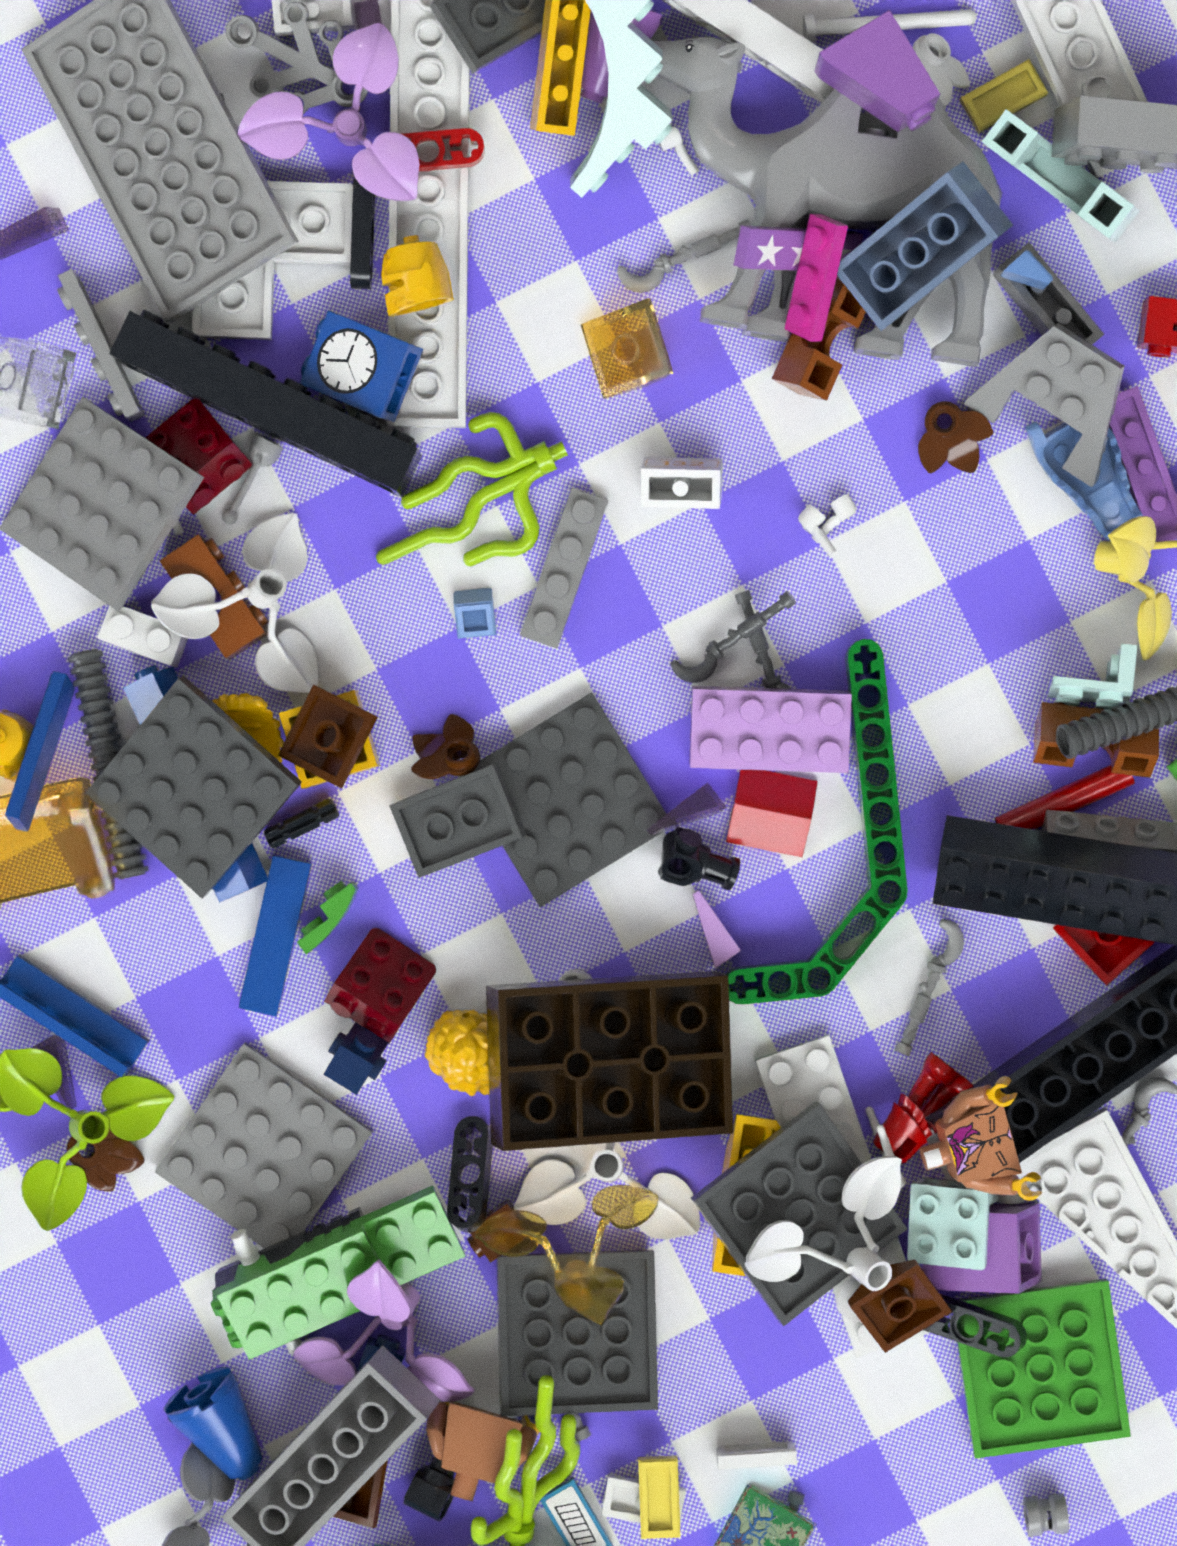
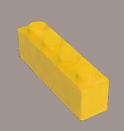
M545 0L530 121L531 130L575 136L591 12L585 0Z

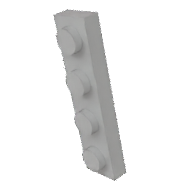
M73 269L58 275L62 287L57 289L58 294L66 309L70 310L73 308L80 321L74 324V327L83 345L91 344L96 355L95 358L91 359V363L101 381L107 379L113 393L109 394L108 398L117 416L124 414L125 418L131 422L145 416L122 365L109 354L112 344L79 275Z
M571 488L523 625L521 637L556 649L558 648L609 500Z

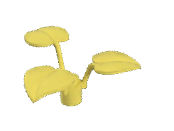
M1139 516L1125 522L1108 534L1110 541L1103 540L1098 544L1094 555V565L1097 571L1119 575V582L1128 583L1145 593L1147 599L1141 602L1138 610L1137 631L1142 660L1146 661L1155 654L1164 642L1171 625L1172 609L1166 593L1159 592L1155 595L1154 589L1139 580L1148 569L1149 559L1151 558L1150 552L1156 549L1177 548V540L1155 542L1156 527L1153 519L1148 516Z

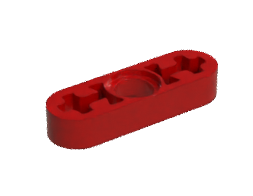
M460 128L402 133L414 144L416 150L423 141H433L439 147V154L433 161L425 162L419 159V172L473 167L483 159L485 154L483 138L474 129ZM470 138L472 145H478V149L471 151V157H464L463 152L457 150L450 151L451 160H445L446 149L443 139H450V147L462 146L463 139Z

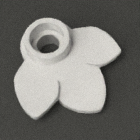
M931 33L919 37L914 42L913 49L939 90V98L943 106L946 107L951 101L953 86L957 88H967L970 86L967 72L959 60L950 56V46L942 36Z

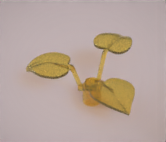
M613 1185L599 1191L593 1198L592 1210L602 1218L598 1224L589 1264L581 1260H574L568 1262L565 1268L561 1269L548 1238L542 1235L547 1229L546 1221L539 1215L528 1211L512 1210L491 1217L476 1230L475 1238L481 1240L491 1251L508 1257L527 1255L533 1252L538 1244L542 1245L555 1272V1291L558 1297L567 1307L602 1325L611 1308L620 1299L624 1289L623 1279L618 1273L608 1268L596 1267L605 1227L610 1222L619 1229L635 1228L643 1224L657 1209L659 1204L658 1195L653 1194L650 1190L631 1187L630 1185Z

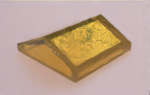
M651 298L580 324L603 399L649 386L674 374Z

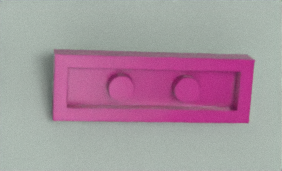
M810 214L784 328L810 342L822 341L848 229V225L823 214Z

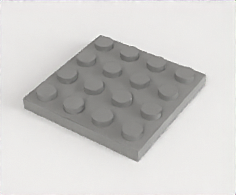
M82 397L1 524L0 530L103 602L120 611L204 477L91 401Z
M245 1042L155 1173L235 1229H245L248 1238H251L261 1247L267 1248L305 1231L373 1133V1130Z

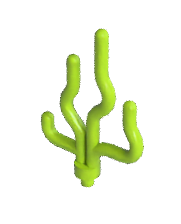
M488 412L472 418L468 423L469 430L473 433H480L488 428L497 429L510 457L496 463L473 456L455 458L444 466L435 480L405 494L401 498L402 507L409 510L441 495L449 489L456 477L463 472H475L484 477L504 478L481 488L473 494L466 505L463 518L456 526L451 528L430 527L378 551L376 561L380 565H387L431 543L451 544L463 540L472 533L478 523L480 512L484 505L513 491L515 508L524 526L523 535L514 541L494 540L484 543L466 552L463 556V562L465 565L472 567L495 556L515 557L525 554L536 543L540 529L537 516L528 497L529 488L538 478L557 470L555 461L568 456L562 441L548 448L545 442L542 441L524 450L513 425L507 417L500 413Z
M543 1375L538 1382L535 1425L541 1435L537 1445L524 1464L520 1492L515 1488H511L510 1485L520 1462L522 1433L517 1429H511L506 1435L504 1461L494 1484L496 1497L502 1502L508 1503L507 1513L488 1526L483 1517L478 1516L472 1520L471 1537L478 1545H487L502 1535L510 1543V1546H525V1544L529 1543L534 1536L535 1521L533 1514L538 1503L550 1490L567 1479L578 1463L580 1444L575 1438L576 1417L572 1414H565L561 1419L560 1445L565 1450V1454L557 1467L537 1481L538 1472L549 1456L556 1439V1426L551 1421L554 1379L549 1375Z

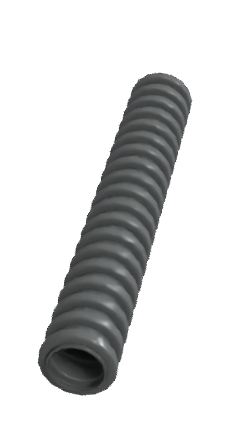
M98 649L73 653L68 657V662L73 663L74 667L70 669L71 675L76 677V680L73 681V686L78 687L79 691L75 693V696L81 700L78 710L83 711L84 714L80 719L82 723L86 724L83 733L84 735L88 734L89 738L85 743L87 747H91L88 757L90 759L93 758L94 764L91 765V770L96 771V776L93 777L94 782L123 747L118 746V740H121V736L115 732V729L118 728V723L113 722L112 717L116 716L115 710L110 708V705L113 704V699L108 698L107 693L111 692V689L105 685L108 675L103 674L102 669L106 668L105 663L100 661L103 651ZM105 811L102 812L101 818H106L107 823L103 825V828L109 832L106 842H111L112 846L108 851L109 854L114 855L111 865L116 866L117 872L113 873L114 878L120 880L146 874L145 872L149 871L148 866H144L143 860L146 859V854H141L140 849L144 846Z
M1177 686L1176 688H1167L1165 691H1158L1154 695L1149 694L1144 699L1137 698L1133 702L1124 703L1122 706H1114L1111 710L1105 709L1101 713L1090 715V717H1082L1079 721L1073 720L1068 725H1059L1056 730V741L1061 753L1066 758L1073 759L1077 755H1085L1088 751H1096L1099 747L1105 748L1110 743L1116 744L1121 740H1128L1132 736L1137 737L1143 732H1151L1153 728L1160 729L1164 725L1169 726L1177 721Z

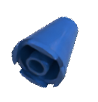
M226 1366L215 1368L198 1376L200 1384L191 1390L188 1389L187 1385L180 1388L168 1400L164 1411L168 1420L229 1479L239 1478L241 1481L246 1480L257 1473L263 1456L235 1374Z

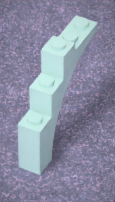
M585 0L593 12L604 42L609 74L608 97L601 126L589 153L570 178V188L581 198L589 190L594 193L603 185L608 178V174L605 171L615 160L620 164L627 158L635 146L631 143L633 140L647 149L653 141L657 145L661 143L673 127L669 124L672 121V111L641 84L643 81L649 84L663 68V64L660 63L663 59V50L631 22L634 18L639 22L647 15L654 5V2L651 0Z

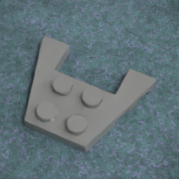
M1057 323L967 398L964 405L973 411L981 413L988 421L994 423L999 418L1014 391L1025 396L1082 433L1080 440L1062 469L1092 487L1099 479L1101 459L1106 449L1107 433L1111 416L1114 414L1125 366Z

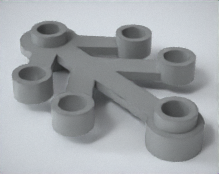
M302 2L289 3L283 12L285 21L291 25L299 51L260 31L257 22L250 16H236L228 22L226 36L233 46L246 48L253 45L292 66L270 75L259 73L253 76L250 81V90L255 96L262 98L273 93L275 89L313 77L328 86L307 94L300 91L291 93L303 100V114L311 107L333 100L341 106L352 107L353 94L344 92L342 88L343 82L338 78L335 70L320 63L307 24L309 11L305 4ZM294 6L299 7L303 12L302 19L299 22L293 21L290 17V10ZM335 20L326 21L319 28V37L323 43L328 45L332 63L334 50L344 36L342 25ZM242 23L247 24L251 29V34L247 39L241 38L238 34V27ZM328 25H333L338 30V36L335 40H329L325 36V28ZM259 78H265L269 83V89L265 93L258 91L256 88V81ZM364 88L361 91L360 103L366 98L368 93Z

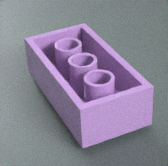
M692 685L690 768L849 773L852 694L844 690Z

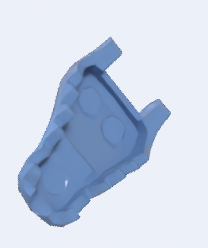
M1033 422L1025 427L1036 459L1046 475L1089 516L1097 531L1105 540L1110 541L1108 534L1125 522L1135 517L1143 516L1129 492L1130 484L1126 469L1121 462V450L1110 428L1107 433L1106 449L1102 455L1099 468V479L1094 486L1090 487L1062 469L1080 440L1082 433L1065 422L1046 434L1043 433L1037 422Z

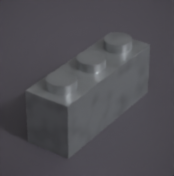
M1029 242L1001 264L993 273L995 279L1041 335H1044L1057 323L1091 345L1104 335ZM1027 250L1052 275L1053 281L1044 290L1005 279L1000 275Z

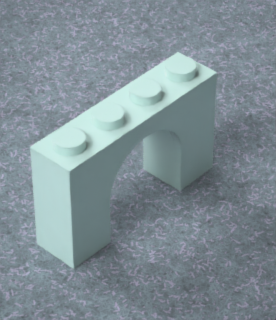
M1007 109L982 140L983 144L1044 188L1113 242L1119 239L1140 211L1082 166L1064 164L1065 158L1051 157L1052 144Z

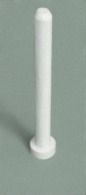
M971 9L893 14L902 30L966 26L976 22V12ZM814 14L803 15V36L810 42H815L816 36L850 34L879 16L815 20Z

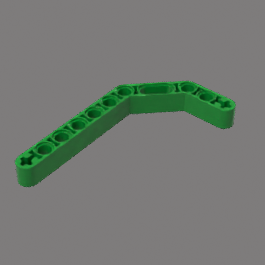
M862 639L856 641L848 648L845 655L848 691L852 694L851 723L868 886L808 960L732 968L725 973V975H728L729 984H733L736 982V976L742 975L745 982L757 981L755 973L762 972L761 985L764 994L757 995V987L745 988L744 995L738 996L734 989H729V1001L735 1004L743 1005L828 995L848 973L907 898L908 889L884 656L881 647L873 640ZM861 647H865L867 653H873L874 660L868 662L867 669L868 674L876 672L877 679L867 678L856 682L855 674H863L862 662H855L854 655L860 653ZM865 685L874 687L878 692V701L871 708L861 705L858 700V692ZM869 724L878 726L882 731V740L875 747L866 745L862 739V731ZM873 763H879L886 770V779L878 786L870 784L866 778V770ZM878 802L885 803L890 809V818L882 825L875 824L870 817L872 806ZM883 841L891 843L894 848V857L885 864L879 863L874 856L876 845ZM890 880L897 885L898 895L895 900L886 903L879 898L878 888L883 882ZM862 911L870 912L874 919L871 930L848 957H836L832 947L837 937L856 914ZM816 967L825 968L829 975L828 982L821 988L811 987L807 980L809 972ZM777 971L786 972L790 978L788 988L782 992H774L768 985L769 977Z

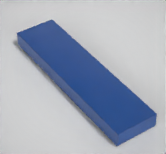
M56 671L51 673L5 812L7 819L17 830L29 831L75 691V687L65 673Z
M273 855L268 874L269 881L266 883L238 1008L275 1017L278 1016L312 863Z

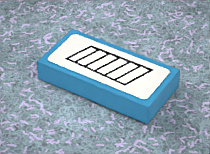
M574 1477L550 1490L540 1500L566 1546H613Z

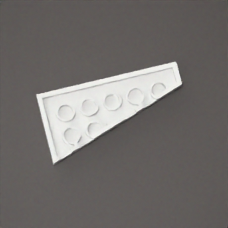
M1102 1108L1085 1117L1020 1162L1022 1173L1017 1174L1019 1179H1022L1030 1172L1038 1173L1041 1176L1039 1181H1027V1187L1031 1191H1042V1194L1037 1199L1177 1329V1240L1108 1110Z

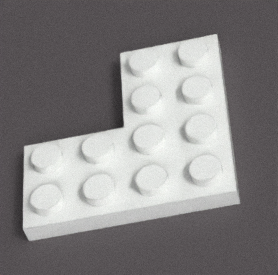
M267 181L299 242L193 309L192 332L200 336V338L272 340L275 262L350 265L353 184Z

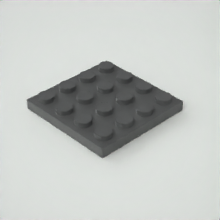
M185 676L177 679L85 794L203 899L290 798L302 781Z
M592 692L483 758L474 770H479L494 763H498L527 834V836L503 845V848L539 907L547 904L673 826Z
M818 1102L811 1104L691 1197L693 1203L767 1307L783 1326L850 1274L811 1255L800 1254V1269L792 1277L779 1282H768L754 1277L745 1267L746 1255L764 1228L779 1220L792 1221L803 1231L801 1246H809L843 1262H846L852 1250L867 1246L854 1220L856 1212L849 1211L842 1205V1191L845 1182L850 1174L862 1163ZM893 1208L888 1214L879 1219L870 1220L866 1217L863 1218L874 1243L879 1246V1251L907 1230V1227Z
M653 1250L520 1254L497 1257L501 1416L535 1415L538 1382L543 1375H549L554 1379L551 1414L658 1410Z

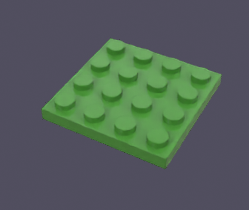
M1106 1278L1027 1289L1019 1294L999 1293L958 1299L1014 1318L1024 1326L1027 1333L1025 1346L1011 1357H999L957 1342L972 1450L975 1459L1131 1437L1110 1286ZM968 1314L962 1316L961 1327L963 1331L969 1335H977L979 1323L976 1318ZM1008 1329L1001 1333L989 1331L985 1336V1340L992 1334L1002 1336L1006 1346L1015 1342V1339L1009 1337Z

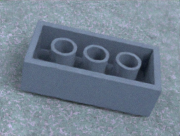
M963 161L945 173L840 261L837 276L880 331H882L1011 228L1013 224Z

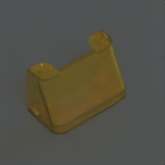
M78 777L44 785L28 832L15 829L5 815L12 793L0 796V909L3 902L76 885L79 894L85 895L88 898H99L115 889V878L98 807L90 796L85 794L91 787L89 779Z

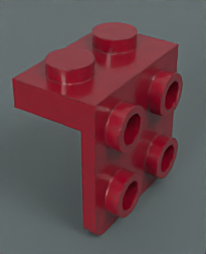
M196 398L191 399L145 437L204 477L186 506L193 515L209 504L212 499L230 484L238 480L253 465L203 403Z
M373 928L334 982L324 1002L329 1004L337 1015L352 1019L390 1044L434 977L436 967L433 963L381 929Z

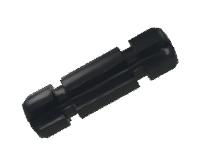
M326 799L316 804L314 809L310 807L283 820L281 825L275 824L265 829L264 835L268 844L272 848H276L287 843L286 839L291 838V840L320 827V823L323 821L328 823L338 818L339 812L334 801Z

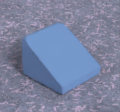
M1027 250L1000 275L1005 279L1044 290L1053 281L1052 275Z
M481 588L455 591L453 593V603L458 639L497 635L492 589Z

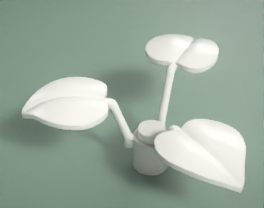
M290 513L266 520L254 528L245 539L242 551L243 559L248 567L261 571L249 583L247 588L220 602H215V589L208 580L196 574H182L174 577L163 587L160 593L152 600L151 608L157 619L168 630L189 639L204 638L215 632L219 627V617L216 610L223 609L243 598H248L258 608H269L267 637L270 642L261 645L256 652L255 667L257 673L266 685L275 690L308 695L313 684L317 686L319 677L318 663L310 641L301 632L291 628L283 630L277 637L275 635L277 611L280 609V604L277 600L285 593L286 582L298 578L307 564V549L300 531L297 514Z
M607 1143L605 1150L597 1152L591 1160V1170L575 1180L573 1169L565 1162L554 1159L540 1162L527 1174L520 1194L514 1204V1210L518 1214L533 1222L547 1225L565 1224L576 1219L586 1206L585 1195L578 1187L594 1177L603 1182H614L620 1179L643 1194L634 1203L633 1216L636 1225L644 1234L656 1239H672L695 1235L699 1231L700 1226L699 1210L691 1200L694 1194L682 1179L670 1173H658L652 1177L647 1189L623 1172L624 1161L618 1153L614 1152L615 1143Z
M897 1156L873 1158L857 1167L846 1180L842 1191V1205L847 1210L856 1212L854 1220L867 1244L864 1248L852 1250L846 1262L809 1246H801L803 1242L802 1229L792 1221L779 1220L764 1228L753 1242L746 1255L745 1267L748 1272L754 1277L768 1282L786 1280L795 1275L800 1269V1254H808L844 1270L847 1274H851L839 1286L836 1296V1307L839 1313L846 1319L853 1322H861L847 1301L861 1284L871 1291H878L883 1289L892 1277V1268L889 1263L877 1255L879 1246L874 1243L863 1218L866 1217L870 1220L879 1219L888 1214L894 1207L901 1188L900 1166L902 1159Z

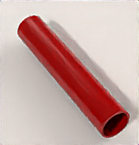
M1111 765L995 817V823L1035 830L1043 826L1046 810L1074 812L1134 785L1135 781L1133 775L1111 773Z

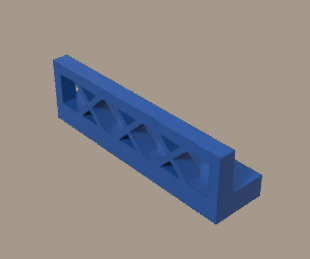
M21 955L16 956L3 978L0 979L1 999L120 1077L130 1072L150 1041Z

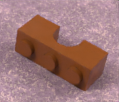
M838 276L836 277L822 341L810 342L791 333L772 376V380L799 395L825 401L828 400L843 366L830 358L831 344L836 335L843 329L848 327L859 329L866 313Z
M198 534L159 560L171 579L182 574L200 575L217 589L222 600L246 588L234 570L227 573L220 560L225 558L213 538L206 541L204 537ZM243 598L220 610L218 614L219 627L210 634L224 657L231 660L267 635L264 625L269 621L261 608L254 605L250 606L246 599Z
M1042 702L1035 722L1033 763L1072 768L1075 758L1068 759L1061 753L1056 741L1057 727L1061 724L1068 725L1073 720L1079 721L1080 718L1085 716L1090 717L1094 713H1101L1105 709L1077 707L1056 702ZM1153 728L1151 732H1143L1137 737L1132 736L1130 739L1121 740L1116 744L1110 743L1109 746L1103 748L1111 758V773L1150 778L1159 757V729Z

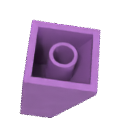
M890 10L819 52L814 70L818 78L895 131L899 132L906 127L914 131L932 119L930 114L936 110L935 105L940 92Z
M1040 1203L992 1204L989 1207L987 1265L985 1269L973 1270L922 1264L923 1271L936 1289L942 1291L1019 1294L1042 1281Z

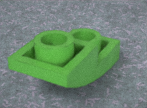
M341 880L323 893L327 901L321 904L320 908L329 919L323 922L319 916L301 929L304 937L297 941L305 954L310 953L320 945L342 921L357 894L359 887L355 882H351L346 886Z

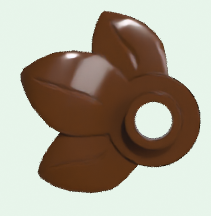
M942 401L932 405L925 415L927 431L918 444L921 463L930 474L937 471L946 461L958 470L974 473L980 458L977 441L985 440L994 433L989 421L977 411H961L957 405L951 402ZM941 414H948L952 418V424L947 429H942L937 425V418Z
M450 714L445 721L443 734L413 735L414 749L420 759L411 767V771L424 779H437L447 774L463 776L473 772L478 767L481 757L477 746L473 744L475 733L471 724L457 715Z
M110 1129L107 1136L101 1142L92 1144L94 1151L90 1156H82L77 1152L69 1159L73 1165L79 1166L84 1170L87 1183L91 1187L107 1192L114 1190L116 1174L130 1173L139 1168L145 1161L135 1145L130 1141L116 1137ZM72 1136L67 1142L66 1152L77 1143V1140Z

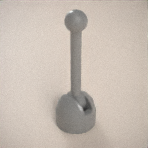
M256 433L250 443L249 454L253 465L231 507L222 513V519L226 524L236 522L238 517L236 512L260 467L270 466L275 463L283 450L282 446Z

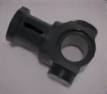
M677 826L674 831L667 833L663 838L661 865L658 868V874L660 879L679 886L697 883L703 878L720 884L722 889L731 890L736 882L741 862L737 857L729 859L711 853L710 846L703 844L699 833Z
M434 1456L430 1465L423 1464L415 1474L404 1497V1504L440 1522L445 1517L454 1498L450 1493L456 1472L441 1468L442 1461Z

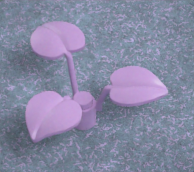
M375 23L351 32L337 44L333 54L335 73L343 83L355 85L351 109H344L338 112L333 123H327L313 117H303L304 108L301 99L288 92H274L260 98L249 108L238 129L240 140L250 145L262 155L276 160L293 158L304 149L308 140L305 124L327 130L328 133L335 132L339 141L346 146L360 144L366 147V149L359 151L352 159L353 174L365 190L379 197L394 201H412L417 198L420 164L414 144L404 135L395 132H385L378 135L372 144L369 139L365 138L367 127L362 115L359 113L362 88L373 94H382L391 87L397 76L399 60L396 44L391 33L383 24Z
M380 1259L374 1262L367 1270L355 1276L347 1288V1295L356 1308L367 1315L376 1316L351 1348L342 1351L340 1345L331 1338L313 1337L301 1342L293 1354L294 1359L299 1361V1364L317 1379L331 1385H345L357 1372L355 1364L349 1358L355 1355L381 1322L391 1330H400L406 1326V1362L410 1365L407 1369L441 1400L440 1402H454L471 1396L475 1390L468 1384L462 1372L448 1359L431 1353H423L415 1358L414 1331L418 1320L412 1315L420 1300V1294L413 1286L407 1283L399 1285Z

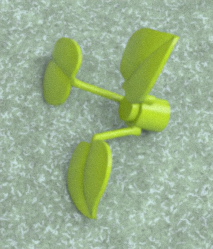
M34 1048L6 1049L0 1054V1096L4 1103L18 1114L31 1116L36 1114L45 1102L50 1107L71 1118L69 1131L71 1136L77 1140V1143L60 1157L58 1164L49 1159L37 1161L26 1171L23 1177L21 1191L24 1203L43 1230L50 1231L68 1220L80 1206L86 1194L87 1179L84 1170L76 1165H66V1162L77 1152L84 1150L87 1143L95 1144L101 1142L107 1136L109 1129L116 1137L126 1141H137L148 1136L157 1127L165 1111L174 1100V1095L169 1090L147 1078L138 1076L118 1077L109 1082L101 1093V1100L107 1111L100 1113L81 1110L77 1112L50 1097V1095L58 1091L62 1083L61 1067L51 1054Z

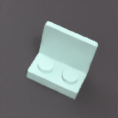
M1121 644L1117 655L1111 654L1110 662L1108 661L1105 681L1053 676L1048 697L1056 698V703H1064L1070 706H1079L1080 701L1096 703V708L1110 710L1114 706L1123 705L1129 701L1133 693L1138 645Z
M922 1177L911 1183L907 1260L915 1259L919 1264L973 1270L985 1269L987 1265L989 1207L998 1201L999 1195L966 1188L961 1182L954 1180Z

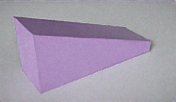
M697 890L693 893V898L712 962L716 969L741 950L701 892Z

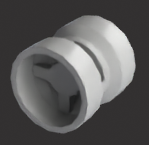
M1063 1493L1051 1494L1048 1499H1039L1036 1496L1023 1498L1025 1525L1029 1537L1041 1536L1045 1531H1053L1055 1534L1069 1533L1068 1511Z

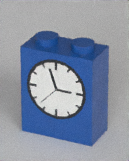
M328 310L325 318L317 326L315 334L317 340L313 350L303 362L300 384L374 416L395 422L423 348Z

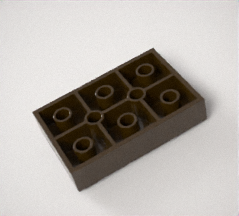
M707 971L486 985L491 1144L498 1149L511 1151L733 1133L728 975Z

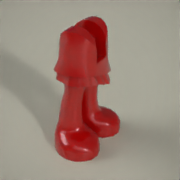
M930 1052L926 1057L923 1069L908 1097L903 1093L900 1094L898 1104L893 1103L891 1112L882 1124L889 1138L894 1156L902 1159L901 1164H905L923 1145L928 1143L927 1139L933 1135L931 1127L925 1118L952 1100L961 1091L973 1086L969 1080L933 1052ZM877 1132L873 1143L880 1151L884 1152Z

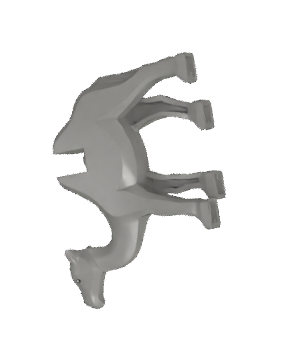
M697 36L676 41L654 42L663 50V59L660 61L663 64V68L657 77L678 86L690 94L688 132L696 157L712 173L752 198L755 202V219L752 226L807 229L810 214H823L848 225L849 229H879L945 173L963 161L1000 207L1002 192L985 155L972 139L963 134L952 123L940 98H938L935 105L936 110L930 114L932 118L930 121L914 131H911L909 127L899 132L894 130L893 138L888 137L889 133L882 129L867 128L865 133L858 132L861 107L835 89L800 124L771 134H750L739 129L731 116V102L737 73L742 69L741 59L745 52L744 44L730 43L715 37ZM992 243L949 277L954 290L955 300L953 329L946 340L931 349L932 360L977 367L981 352L979 341L983 336L984 306L990 282ZM738 267L736 277L729 292L720 301L701 308L700 322L743 329L742 335L786 342L790 332L784 328L797 271L774 270V290L769 306L759 313L748 317V311L754 304L759 282L766 269H742ZM933 291L882 331L876 326L871 332L856 338L854 352L861 355L899 360L902 357L904 348L903 336L921 305Z

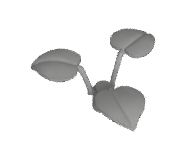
M191 1442L181 1461V1482L191 1498L196 1501L205 1500V1504L192 1518L185 1521V1526L170 1531L162 1546H209L210 1537L208 1532L204 1528L197 1526V1523L212 1509L214 1500L225 1502L231 1498L234 1490L235 1479H229Z

